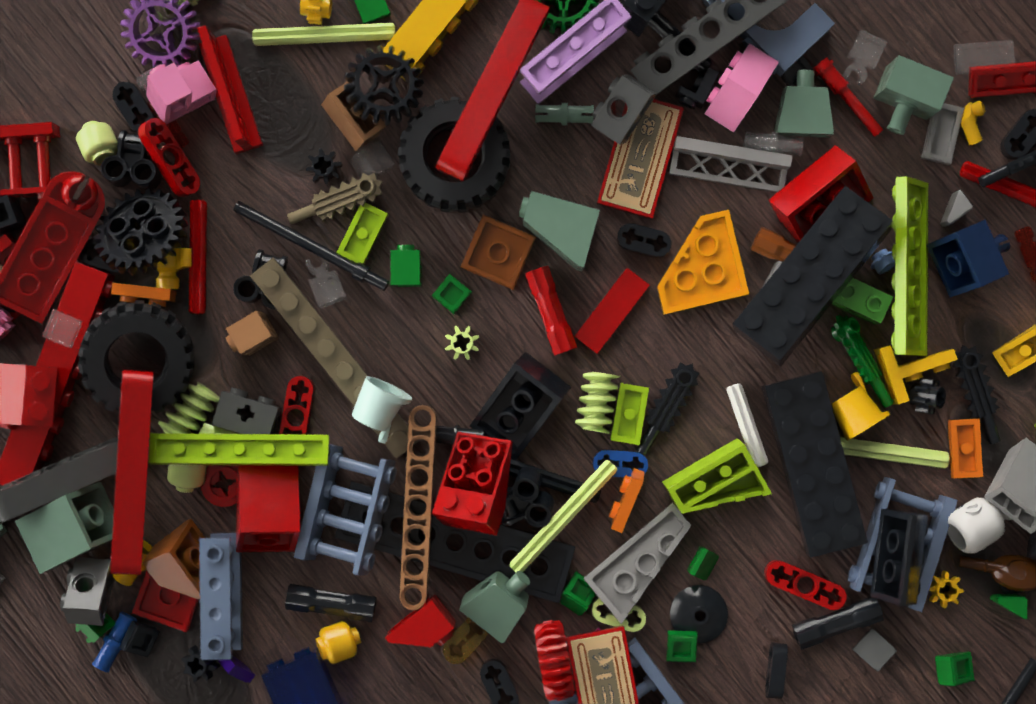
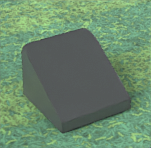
M873 628L852 649L877 672L897 652Z

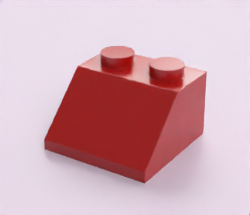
M0 363V423L52 427L57 367Z
M434 593L421 608L413 610L388 631L385 639L388 643L432 647L435 643H438L441 646L453 636L456 620Z

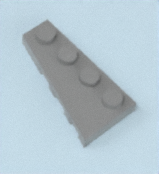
M673 503L583 578L620 624L623 623L628 613L638 602L650 582L655 578L667 558L672 554L691 527V524Z

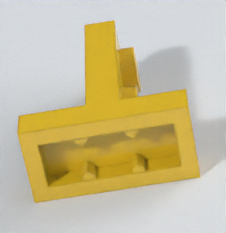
M891 345L874 349L887 390L894 401L893 404L898 405L910 401L902 378H905L906 382L917 380L923 377V371L932 369L934 373L951 368L949 363L958 360L955 350L947 349L898 366Z

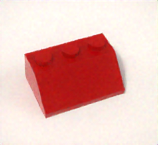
M835 145L768 201L777 218L799 243L844 186L867 202L871 201L874 197L856 160Z

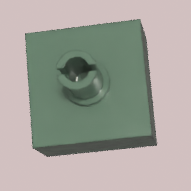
M898 55L886 66L873 99L896 107L887 129L893 133L904 135L912 114L927 120L942 109L954 77Z

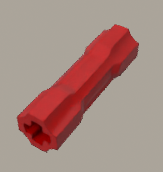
M543 266L525 273L531 293L536 300L546 328L547 337L554 356L577 348L573 333L559 301L549 266Z

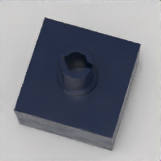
M986 220L926 244L949 297L982 287L1009 274L1001 253L1007 252L1010 249V242L999 246V243L1008 240V238L1003 234L993 238Z

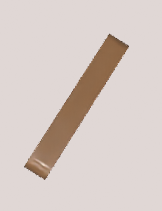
M427 405L413 408L410 412L408 427L400 602L409 610L421 608L428 596L437 414L432 407ZM427 410L430 413L431 422L428 426L422 427L416 423L415 416L418 411ZM419 439L427 441L430 446V450L425 456H420L414 451V443ZM423 469L428 474L426 484L417 485L412 479L414 470ZM422 499L427 506L426 512L415 514L410 506L412 500ZM414 528L421 529L425 534L424 542L420 544L413 543L409 538L410 530ZM412 558L420 559L423 563V570L419 573L411 572L407 565L408 560ZM410 588H417L422 594V599L418 602H411L406 597V591Z

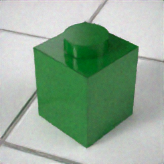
M397 245V250H390L391 286L422 287L421 251L415 250V245Z

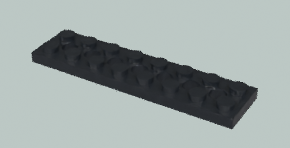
M351 481L349 489L372 495L374 488L355 481ZM388 492L390 502L387 511L383 513L380 524L382 525V535L379 541L376 542L374 549L402 557L403 533H395L391 528V522L396 517L404 518L405 496ZM416 499L412 500L410 506L415 514L426 512L427 506L425 502ZM346 500L341 517L365 523L363 515L369 506ZM432 514L431 527L434 528L436 536L430 545L429 565L481 581L496 571H500L510 579L516 572L503 562V554L508 550H514L519 553L536 534L503 526L502 524H500L497 535L445 526ZM337 528L335 538L359 545L362 535ZM414 528L409 532L410 540L416 544L424 542L419 536L420 529ZM451 534L461 535L464 540L462 548L458 550L449 548L447 545L448 536ZM553 540L537 557L547 562L548 568L546 572L535 574L531 570V564L523 572L530 580V584L524 591L529 595L559 603L575 546ZM487 542L491 546L492 552L490 556L480 558L476 555L475 546L478 543ZM418 558L410 559L422 563V561Z

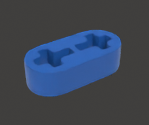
M601 450L596 453L592 461L595 471L600 466L597 463L598 460H602L606 454L609 455L610 460L618 461V466H616L617 472L612 477L624 478L625 475L630 477L632 469L622 467V461L631 462L635 456L638 457L639 462L643 463L642 468H638V470L646 473L648 469L646 457L634 451Z

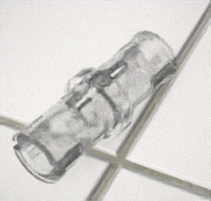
M745 131L743 147L802 156L804 137L778 135L776 132L762 134Z

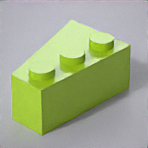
M738 438L662 481L673 503L682 514L715 507L718 504L732 501L739 502L750 497L772 494L745 444Z

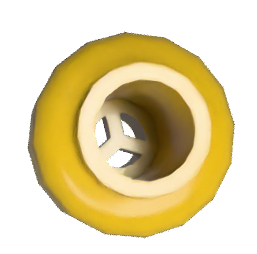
M345 621L322 628L319 632V637L315 639L322 660L327 659L331 664L354 657L357 654L356 645L361 644L356 627L350 628Z

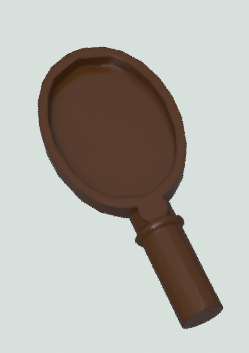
M1004 555L994 561H990L988 559L960 556L959 567L991 573L993 579L1005 588L1015 591H1031L1036 589V562L1030 558L1020 555Z

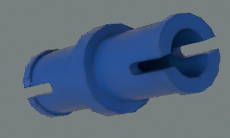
M120 612L111 632L105 634L103 638L104 644L96 659L92 662L94 667L109 673L118 653L122 650L120 645L131 621H138L136 618L125 612Z

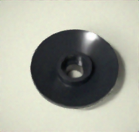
M692 585L681 590L673 599L670 607V620L675 631H697V643H706L717 638L724 630L728 620V609L723 597L716 590L705 585ZM699 610L705 612V618L701 621L695 619V613Z

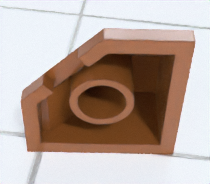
M188 519L156 543L142 564L159 586L200 599L199 539L205 537L193 520Z

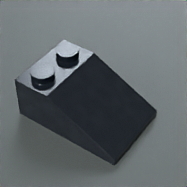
M525 352L513 364L472 421L470 427L478 430L485 429V436L512 441L511 459L516 461L571 389V386Z

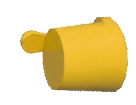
M859 372L851 374V379L857 388L831 404L834 417L847 441L890 415L889 411L882 412L867 394Z

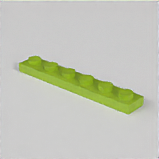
M150 433L149 464L329 466L330 436L302 434Z

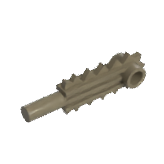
M362 173L360 180L352 177L349 185L342 181L339 189L331 185L329 193L320 190L319 194H313V204L287 214L289 222L295 224L315 215L320 217L322 221H325L327 217L333 219L335 212L343 215L346 207L354 211L356 203L364 207L366 199L375 202L376 196L383 194L380 189L383 181L377 180L376 173L369 176Z

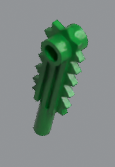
M847 315L844 317L836 316L837 323L831 327L833 338L838 342H842L865 384H871L883 407L886 408L892 405L894 401L880 378L883 374L872 357V353L868 350L866 343H864L860 336L859 322L854 317L848 318Z

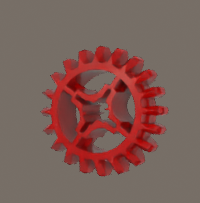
M559 620L543 621V623L536 624L534 633L545 697L549 701L566 700L565 698L573 697L575 690L563 624Z

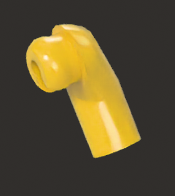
M982 101L969 102L964 108L961 126L969 145L977 144L983 140L976 124L977 117L983 116L986 112Z

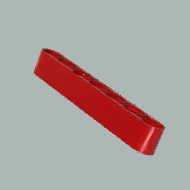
M520 0L439 157L436 169L461 181L465 180L548 16L549 6L536 0Z
M122 371L110 574L141 575L154 373L150 371Z

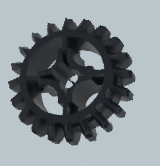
M378 45L376 54H374L370 47L366 48V57L358 53L355 58L357 63L350 62L348 68L351 72L345 73L344 79L350 82L345 84L343 88L345 92L351 93L346 98L347 103L357 102L353 107V112L357 113L363 109L362 119L367 120L369 115L374 116L373 124L375 125L378 124L380 118H384L385 125H390L392 116L397 123H400L402 121L401 113L410 117L412 114L410 107L417 108L419 102L416 98H421L423 95V91L419 87L423 86L424 80L415 78L420 74V68L411 69L415 60L409 58L404 61L405 51L401 50L397 56L394 54L395 49L393 46H390L388 53H385L382 45ZM376 65H388L393 67V69L382 71ZM364 72L368 74V80L372 84L366 95L362 93L359 79ZM402 75L407 83V95L404 99L399 96L400 91L395 85ZM391 80L388 89L386 87H382L381 89L379 88L378 90H376L378 88L379 81L382 84H384ZM378 99H384L390 104L394 103V105L379 106L374 104V102Z

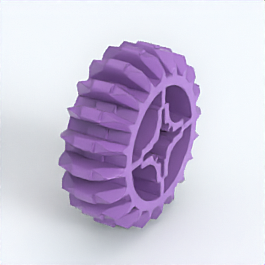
M131 0L130 4L134 10L126 8L123 12L130 20L123 19L120 24L129 28V30L121 32V37H130L131 41L127 42L125 47L126 49L132 46L135 47L136 51L132 53V57L136 58L142 54L141 64L143 65L148 64L150 59H152L153 69L159 66L161 61L162 64L168 66L172 60L176 66L182 64L181 57L188 60L191 55L187 49L195 51L198 47L191 39H200L199 33L192 31V29L200 27V22H191L190 19L197 15L196 11L193 10L187 13L185 10L190 3L185 1L179 5V0H140L141 3L138 0ZM154 6L165 7L174 12L177 17L165 18L160 11L155 10ZM146 11L148 15L146 17L148 29L140 34V17ZM158 23L159 26H161L162 24L164 26L172 24V26L168 27L166 31L163 32V36L162 33L159 35L157 33L149 35L151 32L155 31V29L158 27ZM182 24L183 37L179 47L176 49L173 44L175 42L173 31ZM156 41L167 52L155 51L147 46L145 42Z

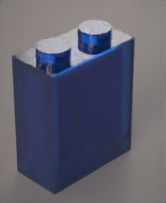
M309 646L293 653L294 659L285 663L283 658L266 665L268 670L261 675L273 704H343L327 665L319 654L318 648L312 651Z

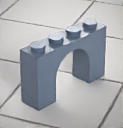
M702 0V1H703L704 5H705L706 7H708L709 5H711V4H712L713 2H715L716 0ZM739 3L731 5L728 10L729 17L734 21L742 19L745 14L743 5ZM814 3L792 25L785 29L766 30L755 24L740 36L744 39L742 43L746 48L750 43L777 60L779 63L772 74L777 73L781 77L835 23Z

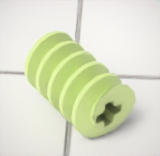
M600 372L583 374V378L588 380L590 384L581 385V389L587 392L588 395L579 397V401L586 404V407L577 408V412L583 415L584 418L575 420V424L584 430L610 434V431L603 428V425L612 424V420L606 417L605 414L614 412V408L607 405V402L616 401V397L610 394L609 391L618 389V385L611 382V379L619 378L620 376Z
M197 382V385L189 384L188 389L191 393L189 395L180 393L179 395L183 400V404H173L177 412L174 414L166 411L165 415L170 420L169 423L159 421L158 424L167 434H192L189 429L198 431L201 428L197 420L205 422L208 419L203 410L212 412L214 406L210 401L218 403L220 397L199 382Z

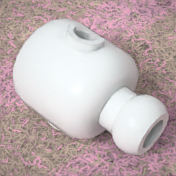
M976 497L951 513L948 518L950 526L947 534L959 550L965 553H977L997 541L1005 532L1004 520L1012 519L987 499Z

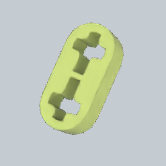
M599 597L592 603L593 616L601 623L613 627L624 626L625 630L629 632L641 630L646 623L645 612L636 604L628 614L635 610L637 611V616L641 619L639 622H634L631 626L628 625L629 622L626 618L620 624L612 613H606L605 617L600 616L601 612L597 609V606L604 605Z

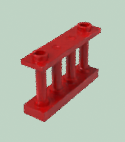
M53 122L0 125V142H4V145L8 146L10 189L0 190V197L5 195L14 198L37 197V201L40 200L48 183L51 181L49 143H51V138H60V126ZM23 140H33V143L37 144L39 187L22 188L20 145L23 144Z

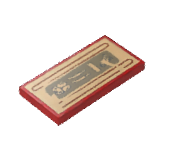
M654 99L627 142L619 145L614 141L596 204L653 219L684 107ZM625 102V106H624V109H623L622 116H624V115L627 113V110H628V106H627L626 102Z
M624 626L565 637L579 704H639Z

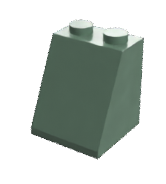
M531 191L529 198L523 197L519 211V217L523 218V226L575 270L582 272L600 210Z
M98 482L66 494L16 520L15 523L32 556L34 564L39 573L42 574L112 541L114 508L102 483Z

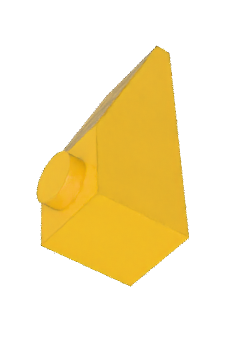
M1036 324L992 352L1008 377L1036 362Z

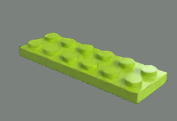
M908 176L896 177V185L893 186L892 190L893 200L896 203V214L892 218V227L895 231V244L892 247V257L895 261V273L892 275L895 302L892 304L891 309L892 317L895 320V332L892 333L891 344L893 349H895L894 355L927 356L928 248L926 244H928V183Z

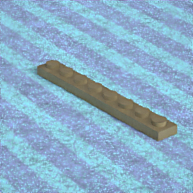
M273 257L251 274L250 277L355 407L365 378L368 375ZM398 413L392 421L388 441L385 443L396 459L407 451L409 427ZM373 429L379 437L381 431Z

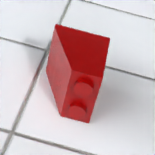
M239 465L237 473L236 552H294L300 534L298 466Z

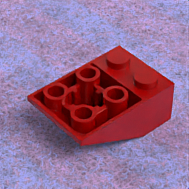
M457 431L432 514L443 525L492 535L498 534L506 505L512 441Z

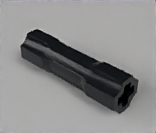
M290 584L287 590L285 610L305 613L315 612L372 622L377 597L332 592Z
M868 597L852 603L847 608L819 618L812 617L792 624L796 641L800 649L803 650L820 644L827 638L857 627L864 628L884 621L877 599Z

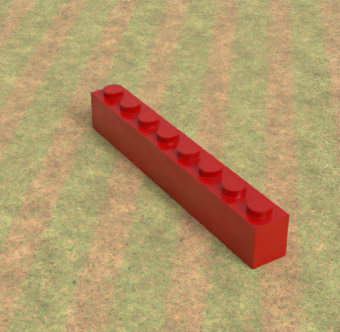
M75 262L36 366L57 367L52 427L16 425V430L11 429L0 458V485H5L42 469L44 462H48L54 450V446L51 445L55 434L58 435L63 427L64 418L61 417L65 407L68 408L73 401L74 391H72L75 380H79L82 376V373H79L78 363L83 337L91 322L98 318L102 311L105 310L103 309L105 301L112 296L111 289L115 278L114 275Z

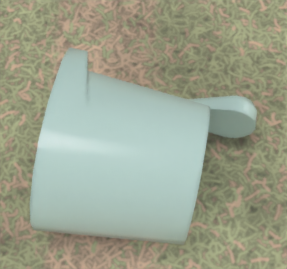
M366 376L352 416L362 424L381 431L378 442L385 444L388 441L394 417L402 405L411 403L412 397L390 383L375 377Z

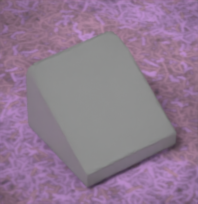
M961 190L952 193L940 222L942 227L953 224L973 209V205Z

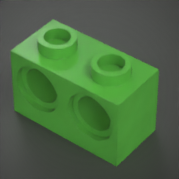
M852 278L831 305L876 325L882 323L893 296Z

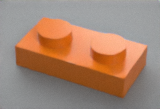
M112 282L111 294L120 296V302L135 303V300L141 298L149 299L148 304L150 305L154 302L162 307H166V301L175 302L176 291L172 289Z
M980 419L948 420L951 478L983 477Z
M634 468L630 477L624 476L619 492L623 493L620 502L614 501L609 513V517L613 518L611 529L620 533L623 532L642 487L644 471Z

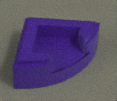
M233 655L232 659L218 660L229 675L243 682L250 683L255 677L253 671Z

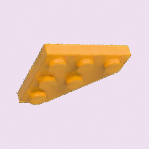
M729 210L703 215L697 220L657 286L663 315L749 295Z

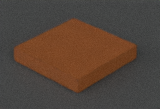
M483 214L460 268L514 290L536 237Z

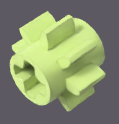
M455 326L456 334L453 336L445 335L447 339L451 340V345L447 346L445 350L450 351L453 349L456 352L454 354L455 360L459 358L460 354H464L465 358L470 360L469 352L471 350L479 351L476 346H473V341L478 340L480 337L479 335L473 337L469 335L471 331L470 326L466 328L465 332H460V329ZM460 335L465 339H470V343L467 344V350L462 351L460 347L455 348L454 346L458 342L457 337Z

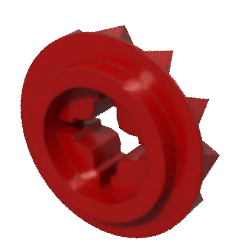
M209 465L206 468L205 483L201 486V491L211 504L219 507H228L237 503V473L239 465ZM221 471L226 479L236 480V482L228 486L227 493L221 487L213 488V485L221 481Z

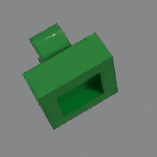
M106 613L103 626L75 624V630L77 632L81 630L88 637L86 639L87 643H95L113 628L115 621Z

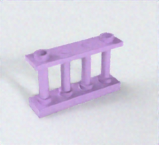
M604 0L520 69V73L525 78L520 81V84L534 101L540 104L627 32L623 25L632 16L618 0Z

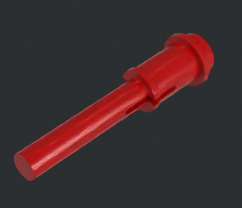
M825 57L813 68L816 72L815 76L819 75L834 95L838 93L874 137L883 131V128L847 87L849 82L845 80L832 64L834 62L833 59L830 61Z

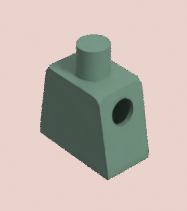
M798 70L796 86H786L783 89L774 128V136L828 138L834 134L829 91L826 87H814L815 71Z
M496 571L464 594L459 610L503 644L527 608L529 595L524 589L530 584V580L521 571H517L510 579L500 571Z

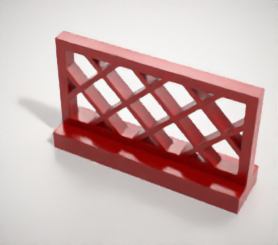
M206 25L198 27L197 29L202 43H199V47L210 80L217 89V102L234 153L239 154L264 146L228 36L223 35L216 38Z

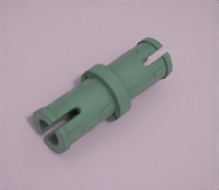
M562 103V106L536 104L535 113H548V115H535V122H557L563 126H567L568 123L592 124L594 117L583 116L582 113H593L594 105L568 106V103Z

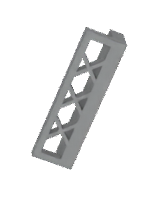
M677 136L674 142L669 174L777 193L785 187L787 170L791 167L792 155ZM679 153L691 155L697 165L690 170L676 169ZM697 156L706 158L703 161H700ZM711 158L718 159L725 170L718 175L709 174L703 164ZM726 161L735 162V163L732 164L731 166H729V165L726 163ZM740 163L747 164L754 174L746 180H741L736 177L731 169ZM754 166H760L763 168L757 171V169ZM697 168H700L703 173L694 172V171H695ZM768 168L780 170L778 186L767 184L760 174ZM728 172L732 178L723 177V175ZM756 177L759 180V182H753L751 180Z

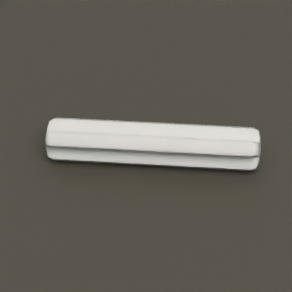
M739 383L727 387V393L746 448L756 466H764L768 463V458L743 386Z

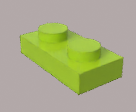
M366 202L364 207L360 205L336 253L357 264L359 262L365 264L389 214Z
M624 383L619 384L611 441L640 445L649 392L648 387Z

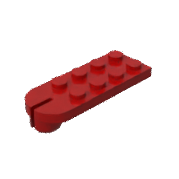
M76 171L62 172L51 179L0 271V304L41 324L102 215L105 206L104 193L99 184L92 178L88 179L78 200L72 198L78 186L86 177L85 174Z

